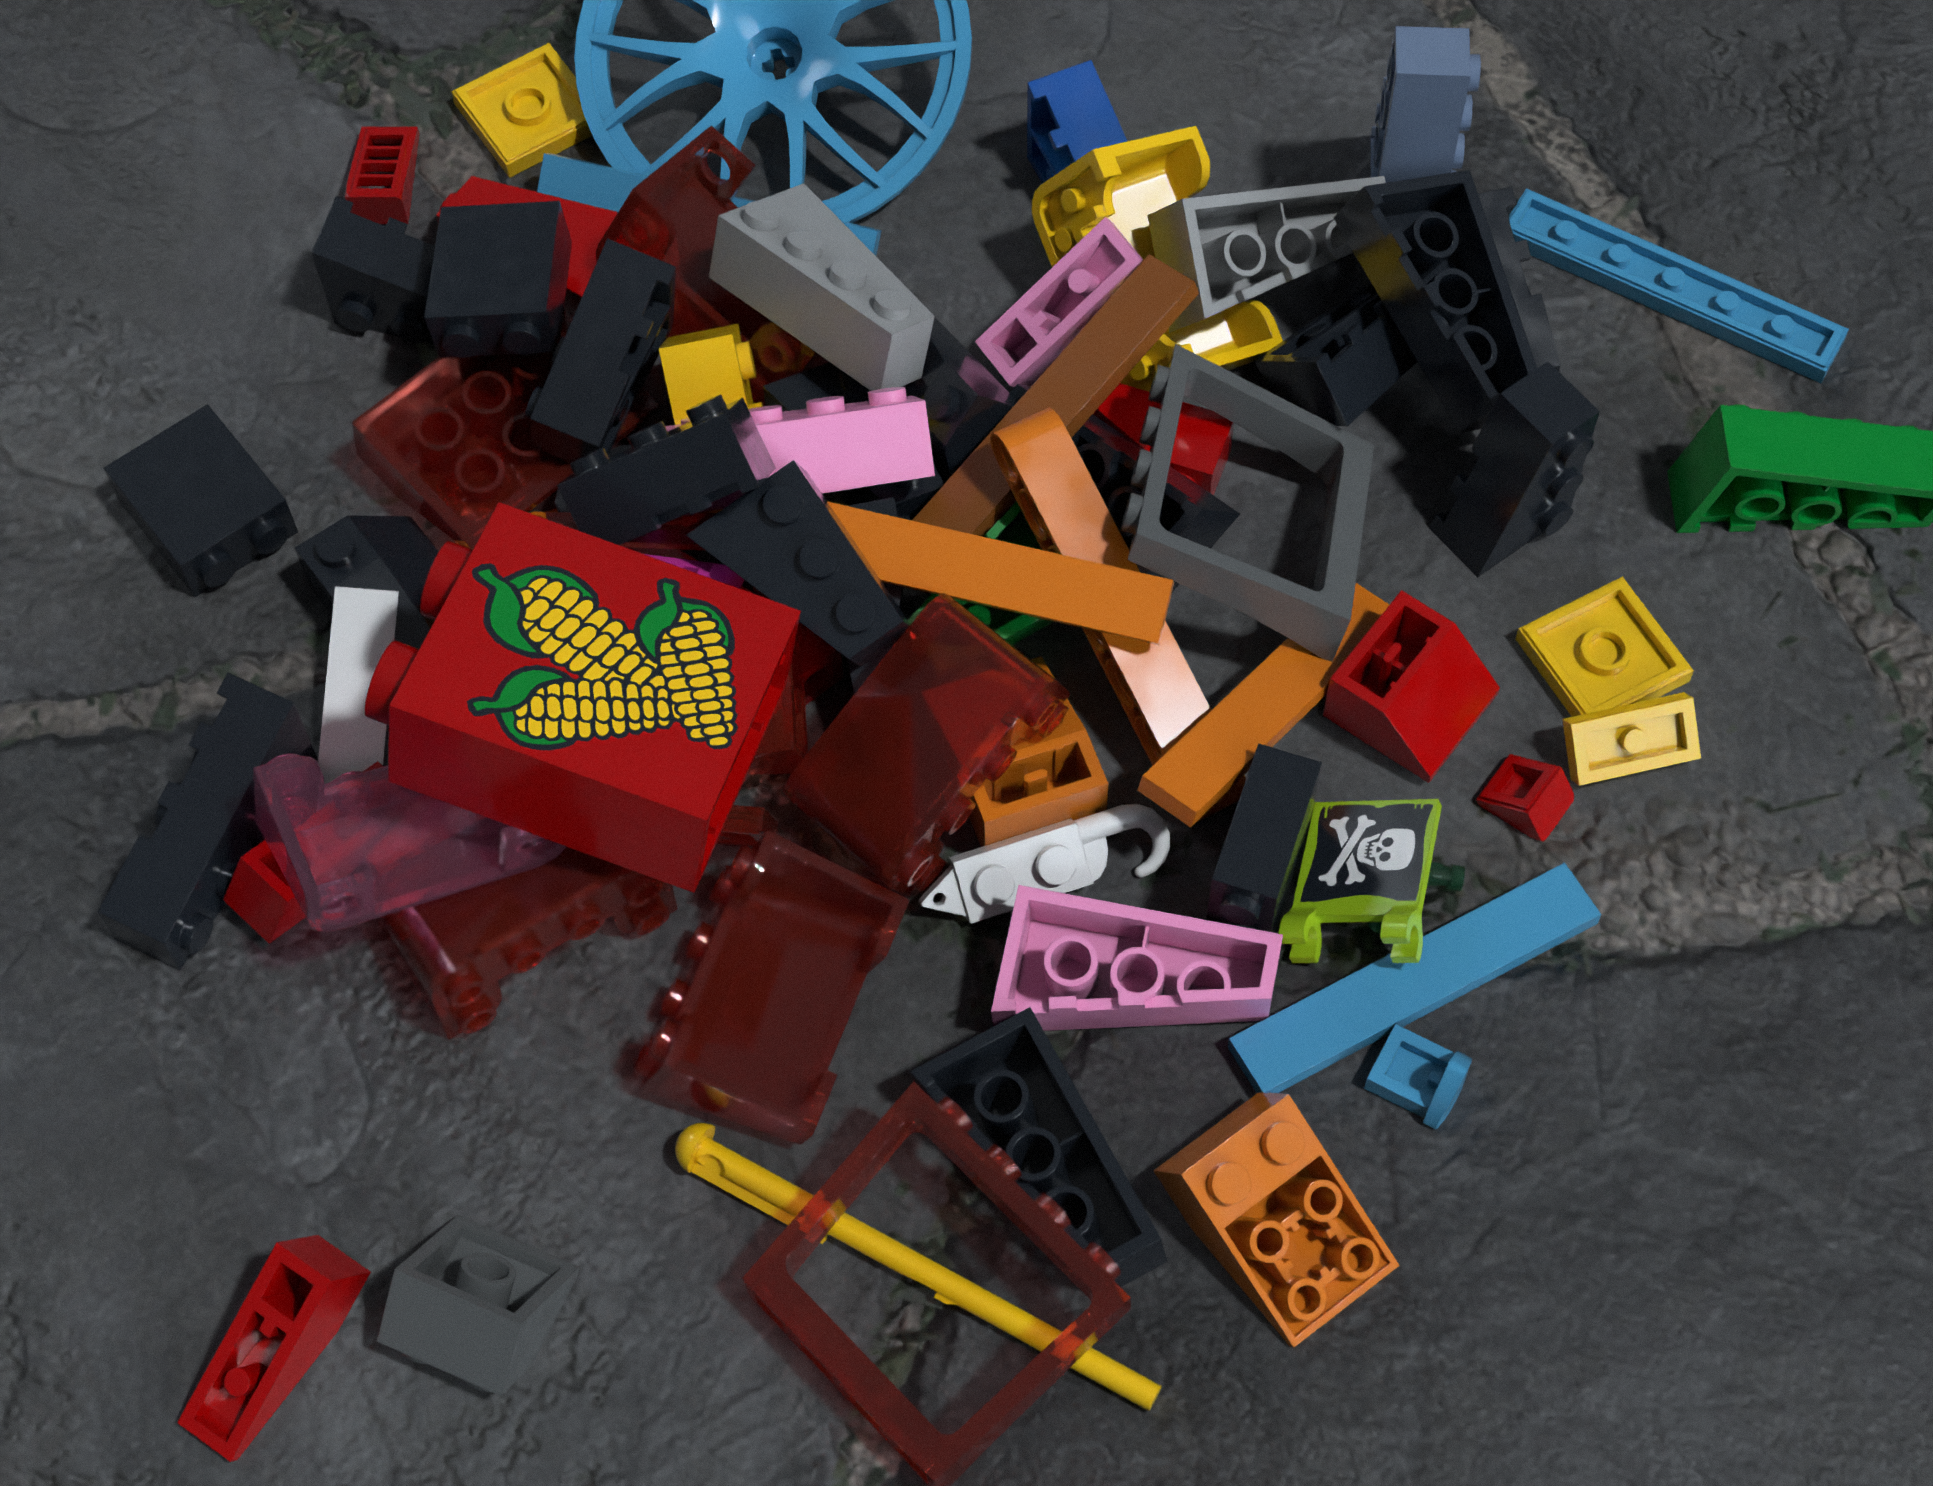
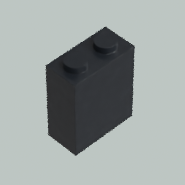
M560 201L441 207L424 317L439 358H469L472 356L510 354L530 355L533 353H552L555 351L561 338L572 240Z
M208 404L103 468L119 502L194 597H197L211 587L224 584L236 571L263 554H269L278 550L287 539L298 533L286 499Z
M1258 743L1212 877L1206 920L1274 933L1311 822L1322 762Z

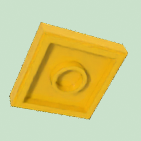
M550 43L451 91L455 106L509 178L542 162L544 153L558 154L592 136L582 111L576 77Z
M1623 576L1518 628L1515 639L1572 717L1659 698L1690 682L1694 672Z

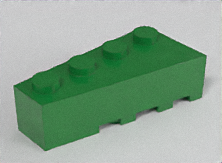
M1720 404L1667 471L1676 533H1699L1701 528L1700 522H1727L1729 532L1754 531L1756 521L1790 520L1791 530H1815L1816 527L1826 525L1836 519H1847L1849 529L1929 527L1933 522V431L1922 430L1909 425L1890 426L1865 423L1852 418L1841 420L1809 416L1796 411L1785 413L1753 409L1740 404Z

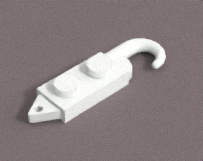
M1140 804L1120 805L1076 820L1070 818L949 857L950 866L920 897L919 903L926 908L963 915L972 924L1012 911L1018 885L1059 893H1067L1092 885L1095 880L1101 877L1107 864L1108 847L1106 837L1133 828L1145 830L1152 839L1151 854L1145 862L1135 868V875L1138 878H1143L1156 872L1165 862L1170 850V832L1164 819L1154 809ZM935 894H943L941 901L933 902Z

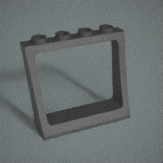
M1175 344L1168 367L1157 365L1149 391L1148 401L1158 403L1159 409L1151 406L1148 407L1139 443L1149 445L1151 448L1150 451L1139 450L1130 486L1142 489L1141 495L1130 494L1122 520L1121 531L1133 534L1128 560L1243 613L1290 638L1322 659L1333 662L1351 621L1374 445ZM1183 397L1192 398L1259 437L1315 473L1324 481L1328 492L1313 590L1173 534L1163 528L1159 517Z

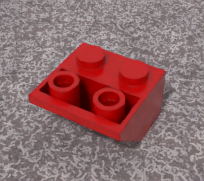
M1401 590L1330 678L1323 716L1429 783L1498 695L1500 687L1453 621Z

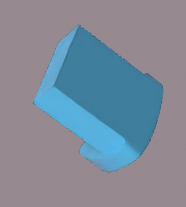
M1395 1024L1366 1079L1364 1089L1424 1118V1124L1437 1129L1450 1113L1462 1090L1472 1058L1459 1051L1454 1053Z

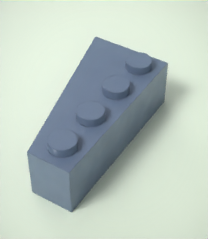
M1395 27L1387 61V75L1383 77L1381 86V104L1377 103L1375 111L1376 126H1372L1370 133V177L1384 176L1385 183L1457 172L1452 170V168L1462 169L1465 137L1464 133L1459 132L1470 130L1473 101L1472 94H1467V92L1478 91L1481 70L1480 54H1470L1469 28Z

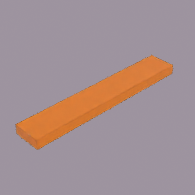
M828 502L882 582L1160 645L1174 586L1172 579Z
M1356 583L1351 621L1333 662L1322 659L1290 638H1287L1142 775L1137 791L1189 827H1192L1249 771L1258 743L1273 747L1327 694L1329 680L1390 604Z

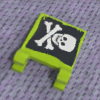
M1439 799L1314 803L1291 910L1283 916L1279 928V934H1283L1282 944H1292L1289 956L1292 963H1318L1322 946L1321 923L1382 922L1380 938L1383 944H1393L1390 955L1392 962L1419 963L1423 948L1422 910L1442 809Z

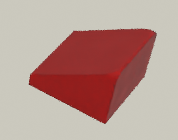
M1509 754L1476 801L1480 807L1517 830L1543 842L1548 838L1573 803L1574 792L1562 767Z

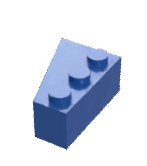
M1092 60L1027 82V158L1042 184L1093 149L1127 142Z

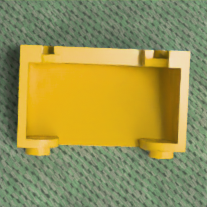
M1197 126L1093 149L1041 184L1033 195L1032 216L1051 266L1053 267L1104 217L1109 218L1143 260L1148 254L1155 257L1147 215L1181 199L1192 198L1206 187L1210 177V159ZM1256 300L1244 301L1169 333L1168 328L1121 381V384L1149 392L1157 365L1168 367L1175 344L1229 371L1253 362L1281 343L1283 339L1273 315L1263 303Z

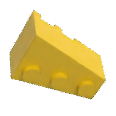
M738 324L668 337L660 346L659 353L675 425L681 424L682 419L689 418L686 413L687 409L720 394L726 405L743 397L748 409L763 407L762 402L753 403L749 379L756 378L755 365L749 341H741ZM722 509L695 513L697 527Z

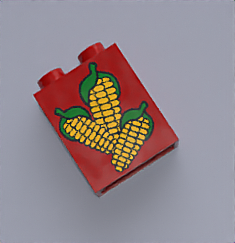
M499 502L474 549L447 541L435 557L424 585L420 603L421 616L434 620V623L420 649L396 640L392 641L383 652L373 673L365 701V716L389 725L388 782L695 893L786 688L801 611Z

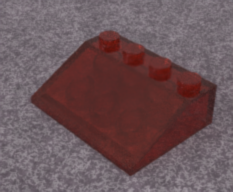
M565 308L561 338L566 336L573 316ZM554 352L533 353L530 355L472 356L469 358L438 357L351 422L357 455L399 499L458 544L474 549L499 502L529 512L558 489L557 485L573 475L569 466L571 462L531 446L530 421L524 418L525 410L533 391L538 385L542 387L545 385L551 371L550 365ZM643 387L614 445L659 411L660 404Z

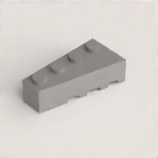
M1378 176L1185 198L1147 215L1155 258L1195 281L1199 291L1197 297L1169 327V333L1206 319L1353 253L1333 217L1364 186L1385 183V177Z
M804 183L718 215L709 278L871 391L902 387L922 378L935 316Z

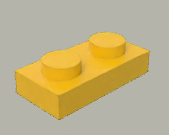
M1685 692L1562 719L1570 778L1579 786L1701 759L1694 699Z

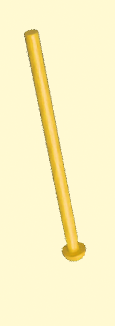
M695 1123L686 1127L678 1136L675 1145L676 1158L680 1166L688 1173L692 1172L821 1244L827 1240V1235L832 1236L891 1270L936 1291L937 1293L933 1298L942 1303L959 1306L1148 1411L1153 1406L1162 1387L1160 1384L714 1141V1125Z

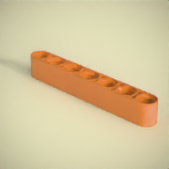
M1052 408L1043 409L991 433L990 442L994 457L1042 550L1140 572L1136 563L1128 560L1129 549L1064 423ZM1166 621L1160 645L1082 628L1153 766L1211 711L1205 696ZM1245 775L1197 822L1237 803L1246 781Z

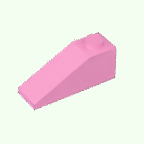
M1104 217L991 325L975 343L1009 386L1015 387L1017 384L1032 386L1143 261L1142 257L1109 218Z

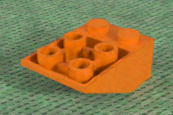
M1042 656L923 692V699L981 847L1070 818L1076 820L1107 810L1108 781L1087 730Z
M1258 1092L1153 1170L1190 1228L1290 1347H1296L1400 1266L1289 1094Z

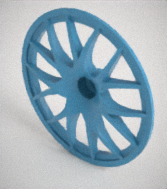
M623 0L583 1L576 31L574 55L576 85L582 111L592 136L612 168L668 180L664 176L666 173L724 133L720 193L734 196L736 171L741 147L752 122L773 113L784 120L787 126L790 188L805 182L807 131L865 180L836 197L822 201L841 221L854 223L894 199L932 161L955 124L965 97L971 70L972 33L970 13L966 0H933L939 20L941 42L877 47H845L836 40V37L843 23L868 9L894 0H674L687 5L712 21L716 32L696 43L664 42L615 36L613 31ZM610 51L670 66L640 87L616 109L611 88ZM939 59L934 90L921 119L897 95L868 73ZM785 60L787 67H789L786 70V78L775 79L774 74L771 72L775 69V61ZM704 82L722 88L721 100L688 133L652 164L635 147L623 127V123L653 102L679 89ZM840 85L864 94L888 109L913 129L914 132L898 153L876 172L833 130L816 109L818 93Z

